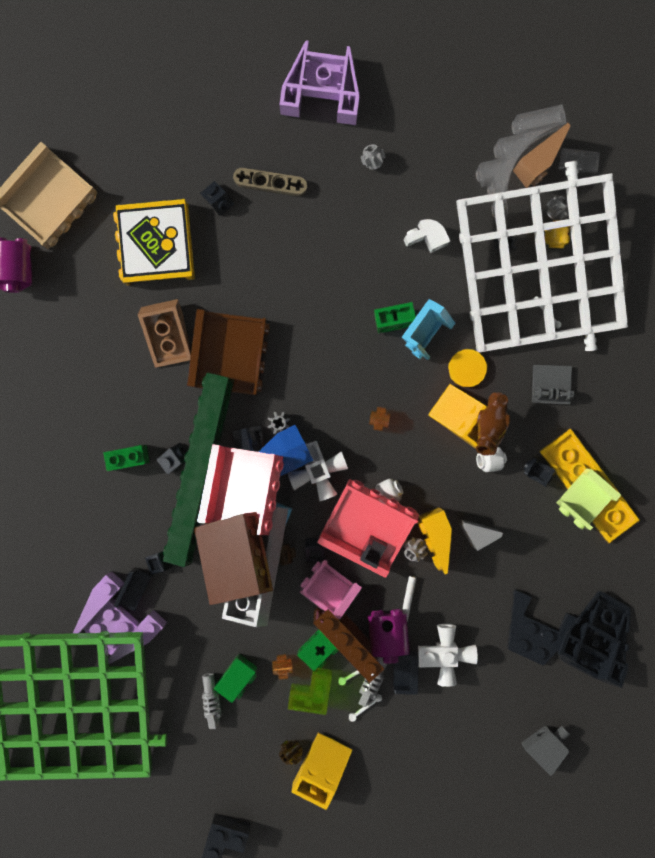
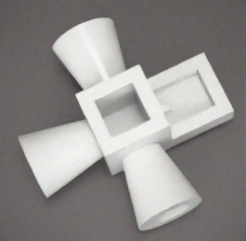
M317 440L306 444L313 461L305 464L306 469L288 472L293 489L296 490L311 480L312 484L316 483L319 501L336 496L337 493L327 478L330 477L329 473L348 470L342 452L325 462Z
M439 624L437 628L440 642H436V646H418L419 667H441L438 685L455 686L457 682L453 667H458V661L477 664L476 645L458 648L456 643L453 642L456 625Z

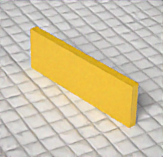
M568 429L539 451L550 467L557 471L556 475L567 489L570 488L585 469H592L619 493L572 429ZM621 495L617 501L611 500L592 522L605 540L611 543L639 522L640 519Z

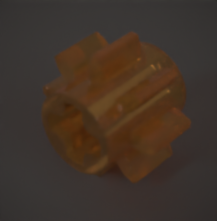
M377 407V411H371L369 425H374L373 430L382 431L383 427L388 428L390 414L386 413V408Z
M286 654L277 655V660L272 661L273 675H278L279 680L288 679L289 674L293 673L292 659H287Z

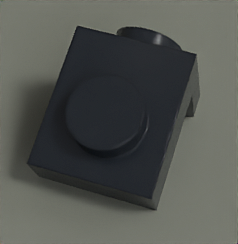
M215 181L200 193L219 216L234 204L228 194Z
M178 443L169 448L156 460L168 475L185 462L187 449L182 443Z
M535 457L532 460H528L524 466V474L546 488L557 472Z

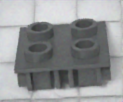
M533 365L532 403L570 404V398L574 397V391H571L572 366Z

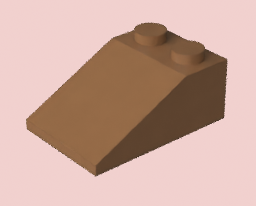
M569 123L521 158L513 169V172L526 188L531 185L535 187L548 175L547 170L552 165L571 126Z
M176 299L141 307L138 317L155 368L189 361L191 350L179 300Z

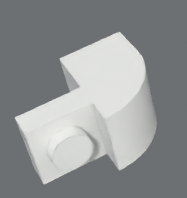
M430 219L421 220L418 224L420 230L417 228L407 232V236L404 238L407 247L425 240L430 253L448 246L450 243L444 227L437 221Z

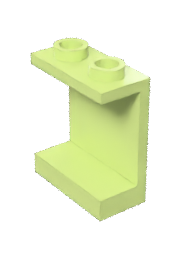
M585 469L556 504L560 506L559 511L568 517L570 515L575 519L573 523L580 529L591 530L593 527L590 523L611 500L617 501L621 494L592 469Z

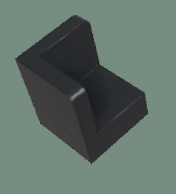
M370 535L361 552L360 561L377 569L388 544Z

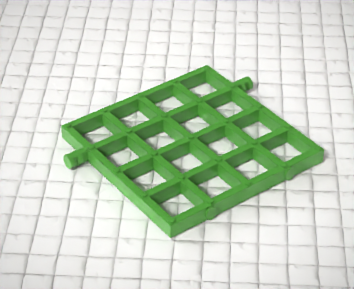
M102 631L100 633H23L21 635H0V647L23 646L25 669H0V781L138 778L151 776V746L166 747L167 734L150 735L143 632L109 633L108 631ZM107 644H134L136 666L109 667ZM60 645L62 668H36L34 646ZM71 645H97L99 667H73ZM137 678L138 699L112 700L110 679ZM74 679H100L101 700L76 701ZM26 680L28 702L3 701L2 681ZM38 680H63L65 701L40 702ZM113 712H139L140 732L114 733ZM66 713L68 734H43L41 714ZM77 713H103L104 733L78 734ZM30 714L32 735H7L5 715ZM115 745H141L143 765H117ZM69 746L71 766L46 767L44 747ZM80 746H105L107 765L81 766ZM33 747L35 767H10L8 748Z

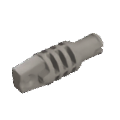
M378 657L377 661L385 670L387 664L383 663V657ZM384 670L370 683L366 679L364 680L359 691L362 696L358 704L366 707L370 698L375 700L384 680Z
M207 673L202 675L204 716L207 718L209 729H216L220 726V718L222 717L219 693L214 690V673Z

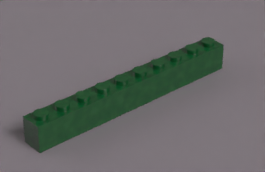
M206 373L202 380V395L198 398L199 408L193 419L194 429L189 437L190 447L185 455L184 460L186 464L180 476L181 486L176 493L177 503L172 511L173 520L167 532L168 542L163 549L164 562L181 567L192 564L197 543L194 528L201 525V522H198L212 445L220 444L234 379Z

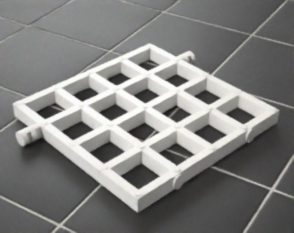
M577 161L565 163L568 181L456 201L461 231L459 239L463 246L471 306L470 319L473 321L477 352L585 335V351L597 350L595 343L597 339L594 333L628 327L612 173L578 179L577 173L579 172L576 167L578 163ZM602 183L605 213L579 217L576 187ZM566 189L569 219L543 223L539 193ZM530 195L533 225L506 230L503 199ZM493 201L497 232L470 236L466 206ZM606 220L609 250L583 254L580 224ZM570 226L573 256L547 260L544 230ZM534 232L538 262L511 266L507 237ZM498 238L502 268L475 272L471 243ZM610 257L613 286L587 290L584 261ZM574 263L577 292L551 296L548 267ZM538 269L542 298L515 302L512 273ZM503 275L506 304L479 308L476 279ZM614 293L616 321L591 325L588 298ZM578 299L581 327L555 331L552 304ZM543 305L546 333L520 337L516 310ZM507 311L511 339L484 343L481 316Z

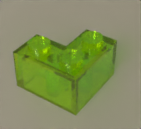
M317 668L315 671L312 670L310 686L291 683L288 710L326 715L332 670Z

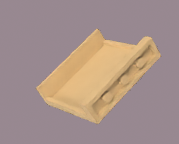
M40 142L0 187V208L40 242L42 246L49 249L56 245L62 233L70 229L71 223L75 218L77 219L83 214V209L88 204L94 202L98 192L57 157L46 145Z

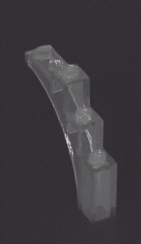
M563 105L518 114L512 122V132L516 135L498 139L494 146V155L498 159L482 162L476 170V179L481 183V187L489 186L487 188L488 195L506 192L512 169L520 155L535 141L548 134L557 132L566 125ZM503 199L504 215L506 220V218L509 216L507 208V199ZM494 202L492 206L493 217H495Z

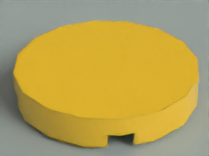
M464 349L457 352L451 358L448 364L449 375L455 384L461 387H472L478 385L484 379L487 373V364L479 352L472 349Z

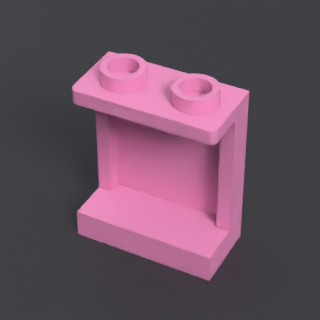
M326 560L321 561V563L318 561L311 570L314 572L311 577H306L301 583L302 589L300 593L324 612L329 609L338 619H341L362 587L357 583L353 584L329 566Z

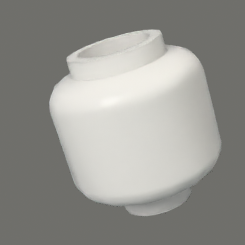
M497 447L495 455L484 456L477 454L476 461L478 467L484 472H495L503 469L507 456L500 447Z
M387 479L375 486V489L388 499L393 498L397 501L401 500L403 489L397 480Z

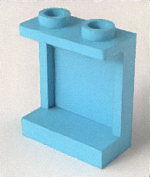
M429 299L402 336L406 342L405 346L417 358L421 359L424 357L429 360L430 356L424 349L441 325L452 329L455 325L454 320L443 306Z

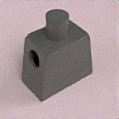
M544 726L521 744L532 758L552 776L569 753L563 741L570 734L563 726L554 733L547 726Z

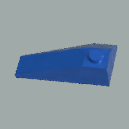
M295 425L277 433L259 451L260 453L283 456L284 466L280 476L313 461Z

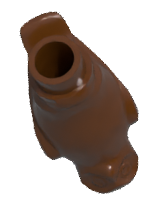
M492 393L488 399V406L484 410H480L478 414L476 451L484 456L496 454L497 447L509 427L510 415L507 414L508 398L503 393Z

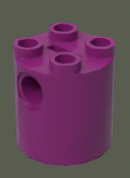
M0 237V289L4 292L19 293L32 285L31 245L27 244V239L17 238L15 241H7L6 238Z
M393 609L390 611L391 613L384 614L383 610L372 611L371 615L368 616L370 652L373 657H383V663L385 664L398 663V656L410 654L407 614L403 613V609ZM389 620L393 623V627L386 629L383 626V622Z

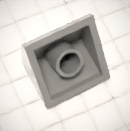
M462 519L458 520V524L469 543L477 551L501 538L503 535L502 532L495 528Z

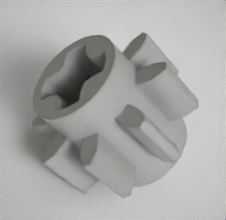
M372 144L364 148L363 155L360 158L363 165H366L367 168L377 169L382 166L383 158L386 156L384 150L380 149V146L377 147V145Z
M555 196L546 204L549 208L546 211L547 215L553 220H563L569 215L567 199L563 196L558 198Z
M274 412L275 417L273 419L268 418L271 421V425L268 428L273 427L275 429L273 434H276L278 430L281 432L284 428H289L287 422L291 419H285L284 412L281 416ZM282 418V423H284V426H280L277 429V424H275L274 421Z
M412 537L403 545L406 548L404 554L410 561L419 562L420 559H424L428 554L425 551L427 548L426 543L420 538L415 539Z

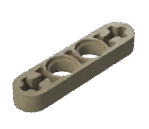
M239 168L233 174L236 185L241 188L292 196H302L307 191L306 180L298 176L247 168ZM241 174H245L246 178H251L252 174L253 184H250V179H243V182H240L239 178L237 177H240ZM264 176L266 183L260 186L256 184V178ZM277 179L285 181L283 188L275 187L274 183ZM288 180L291 181V185H297L300 182L304 188L296 191V187L290 186V190H287Z

